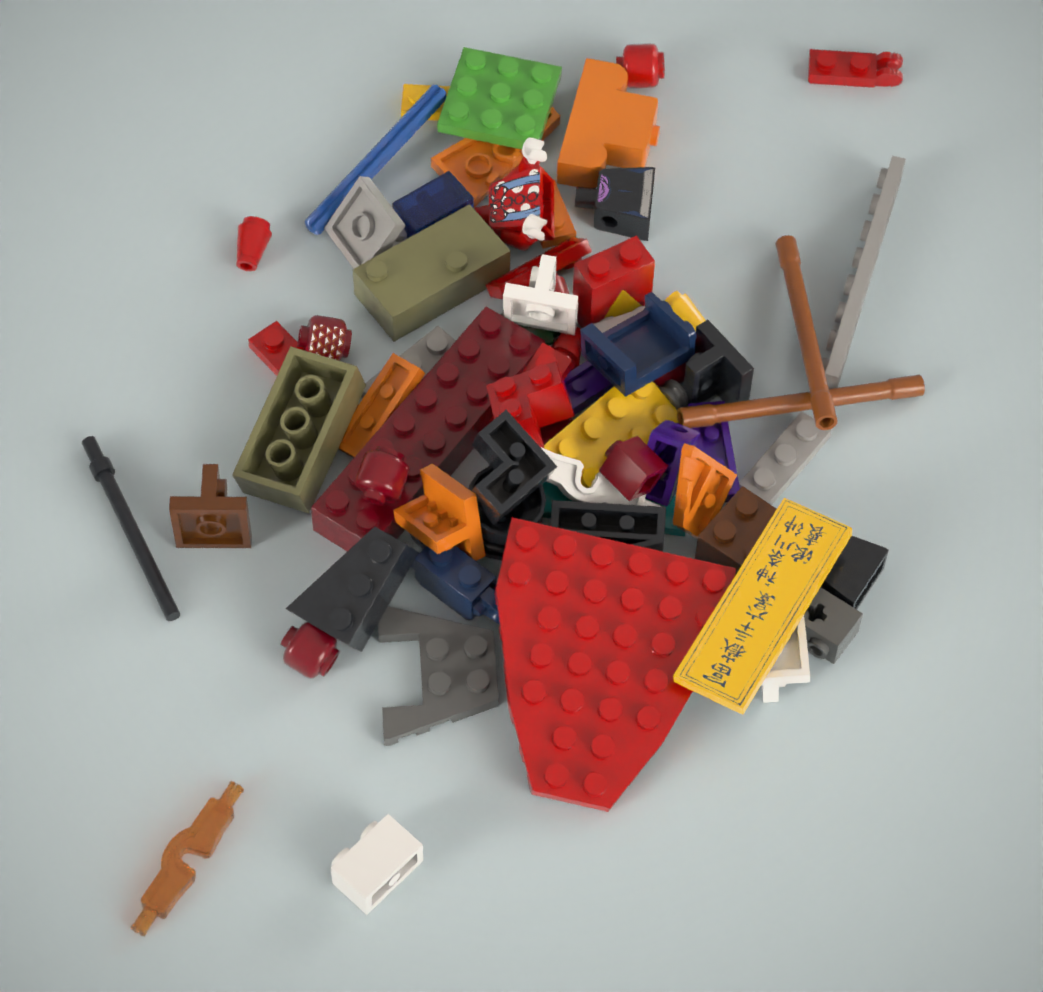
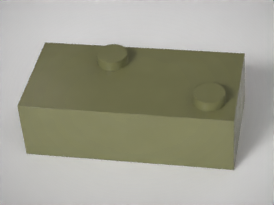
M469 204L352 269L354 295L392 341L395 342L486 290L485 285L509 272L511 251Z
M290 347L232 474L243 493L310 513L311 507L317 498L366 387L357 366Z

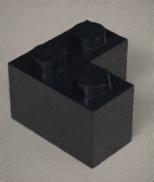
M507 410L483 428L472 443L477 452L494 469L472 491L476 494L478 508L493 525L498 523L548 480L557 468V465Z

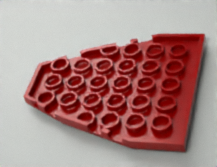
M511 518L495 590V600L498 606L499 633L504 656L503 667L508 709L518 737L522 762L525 763L528 774L527 781L531 795L606 812L610 811L623 792L661 747L693 691L675 683L673 675L734 579L736 568Z

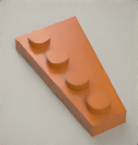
M553 107L551 108L541 140H544L560 125L561 115ZM464 138L431 157V167L466 205L470 204L475 208L489 194V187L492 183L501 180L518 166L523 158L522 149Z

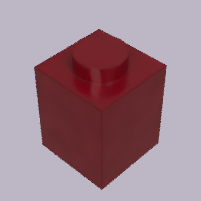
M635 436L623 442L621 440L614 442L605 452L607 459L599 469V472L628 501H632L651 492L668 465L638 436Z

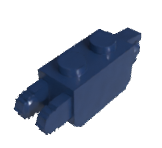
M410 534L412 540L423 549L418 553L411 565L419 584L464 619L472 621L476 616L481 617L484 614L500 625L498 606L495 600L497 576L457 546L437 554Z

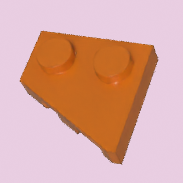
M686 443L683 444L681 450L673 525L698 539V535L720 512L737 474L695 446Z

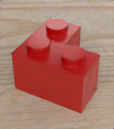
M556 361L536 366L529 371L511 377H504L486 385L494 419L507 410L541 448L545 449L540 431L541 427L575 416L567 388Z

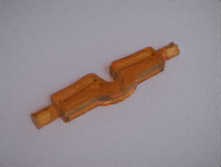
M230 781L218 800L211 797L192 825L176 834L170 840L162 855L161 870L141 897L143 910L130 926L135 933L138 934L139 932L141 936H145L156 918L165 919L177 901L194 883L196 878L195 869L191 868L181 858L189 853L204 859H208L213 855L222 835L234 819V809L232 807L244 792L242 786L236 785L234 781Z

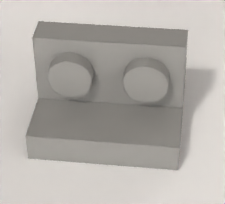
M359 176L324 228L353 268L408 239L407 233L404 230V222L370 177Z

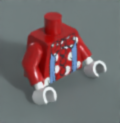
M528 138L524 142L522 148L523 158L518 166L501 180L490 185L489 205L474 208L504 244L521 251L528 250L536 241L555 240L554 180L539 165L540 162L546 161L547 153L541 150L545 144L544 141L535 138Z

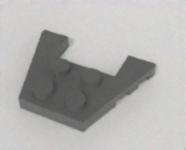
M387 607L378 623L379 643L419 641L423 705L382 707L384 746L399 743L398 739L414 733L418 736L429 732L430 727L450 720L454 723L499 706L494 631L394 607Z

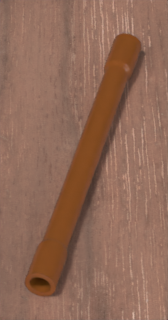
M785 235L777 239L776 249L780 267L784 272L807 375L814 420L818 429L829 430L837 425L836 411L826 381L801 272V259L797 242L793 236Z
M921 375L891 378L882 382L829 389V393L832 395L834 406L884 399L897 400L923 396L925 384ZM803 392L716 405L703 404L681 407L677 409L678 424L688 428L712 426L720 422L812 410L810 402L811 393Z

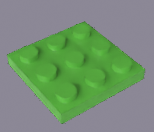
M463 47L437 123L438 132L522 149L524 142L528 138L541 140L562 76V67Z

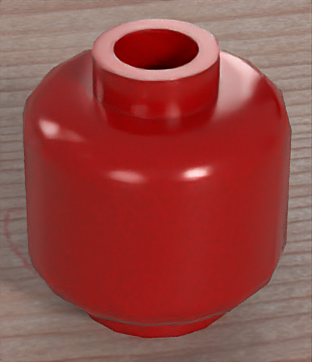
M628 44L623 50V56L616 57V64L625 68L628 74V88H653L658 85L659 79H664L665 77L664 52H659L655 44Z

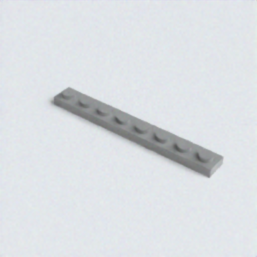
M892 156L889 168H881L877 188L882 190L880 195L873 194L868 214L874 216L872 221L865 220L860 238L861 241H865L864 248L857 247L852 267L857 268L855 275L848 274L843 292L844 295L849 297L847 303L841 301L839 303L835 322L840 323L838 331L831 329L826 350L832 352L829 359L822 358L828 389L838 388L899 189L906 160L904 158Z

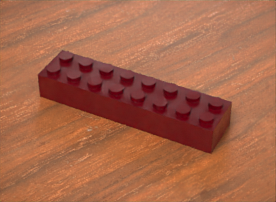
M485 307L312 505L313 531L345 551L351 549L374 526L398 539L405 529L395 523L393 510L424 495L420 469L433 463L450 476L474 449L472 443L477 434L485 428L493 416L486 385L494 383L501 378L522 373L542 342L545 343V340L492 309ZM377 446L388 447L402 453L405 456L404 461L410 468L400 498L393 501L385 500L384 505H376L363 499L364 492L355 485V478L364 454L368 451L376 450Z

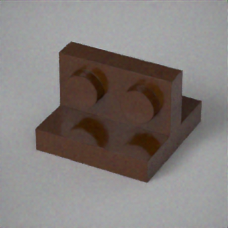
M203 464L201 496H170L169 512L176 548H251L252 532L247 497H227V479H220L218 464Z

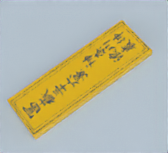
M784 498L674 673V682L743 715L852 536V528Z

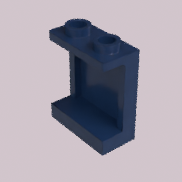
M653 292L645 295V308L643 311L602 333L593 323L580 329L582 356L625 397L684 364L695 354L697 335L694 327L688 321H683L672 310L668 302L660 300Z

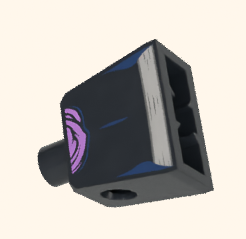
M655 167L602 169L599 171L597 188L576 187L575 207L595 209L594 227L597 230L630 238L637 236L640 240L648 241Z

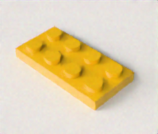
M653 381L626 397L614 386L549 440L544 447L553 453L580 460L584 466L580 480L581 484L585 488H590L596 474L599 473V469L607 459L605 452L617 440L623 442L638 436L647 445L652 430L664 420L678 423L677 410Z

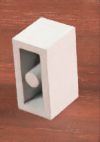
M389 814L379 823L377 821L370 823L362 832L361 840L351 849L345 848L340 851L332 862V884L366 915L423 861V844Z

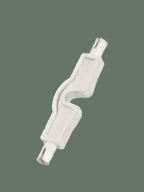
M541 448L557 465L551 477L546 481L558 486L559 490L573 502L664 507L646 500V494L628 501L600 472L596 474L590 488H585L580 481L584 468L580 460Z

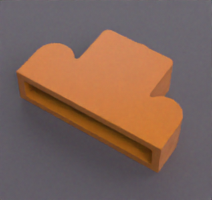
M586 58L557 162L558 184L596 188L599 171L606 169V165L620 168L645 167L650 146H657L660 134V126L656 125L658 99L627 92L628 74L621 65Z

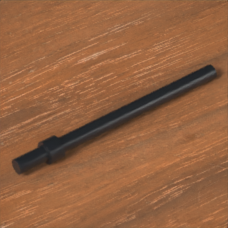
M94 436L86 437L82 440V445L91 462L89 469L95 481L101 483L166 620L174 621L181 614L114 478L115 469L110 459L103 455Z

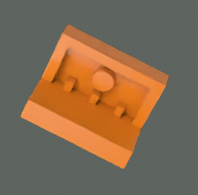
M433 463L420 469L424 495L394 509L395 523L437 554L457 546L475 561L485 557L476 494Z

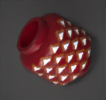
M314 315L310 318L307 326H300L297 346L304 347V351L341 361L342 357L347 358L349 355L352 330L347 329L346 323L342 319Z

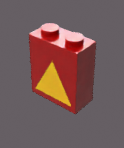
M637 236L574 263L573 295L578 296L577 323L581 328L591 323H598L606 317L620 316L632 312L640 306H645V295L653 290L655 260Z

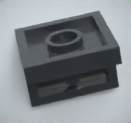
M707 319L696 326L695 354L686 363L683 388L688 396V404L710 402L718 396L725 403L749 400L754 368Z

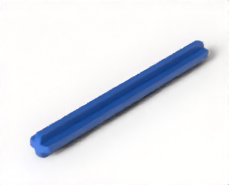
M434 84L419 98L305 219L304 223L310 232L314 235H320L325 230V226L359 176L370 177L372 180L445 102L447 97L446 91Z

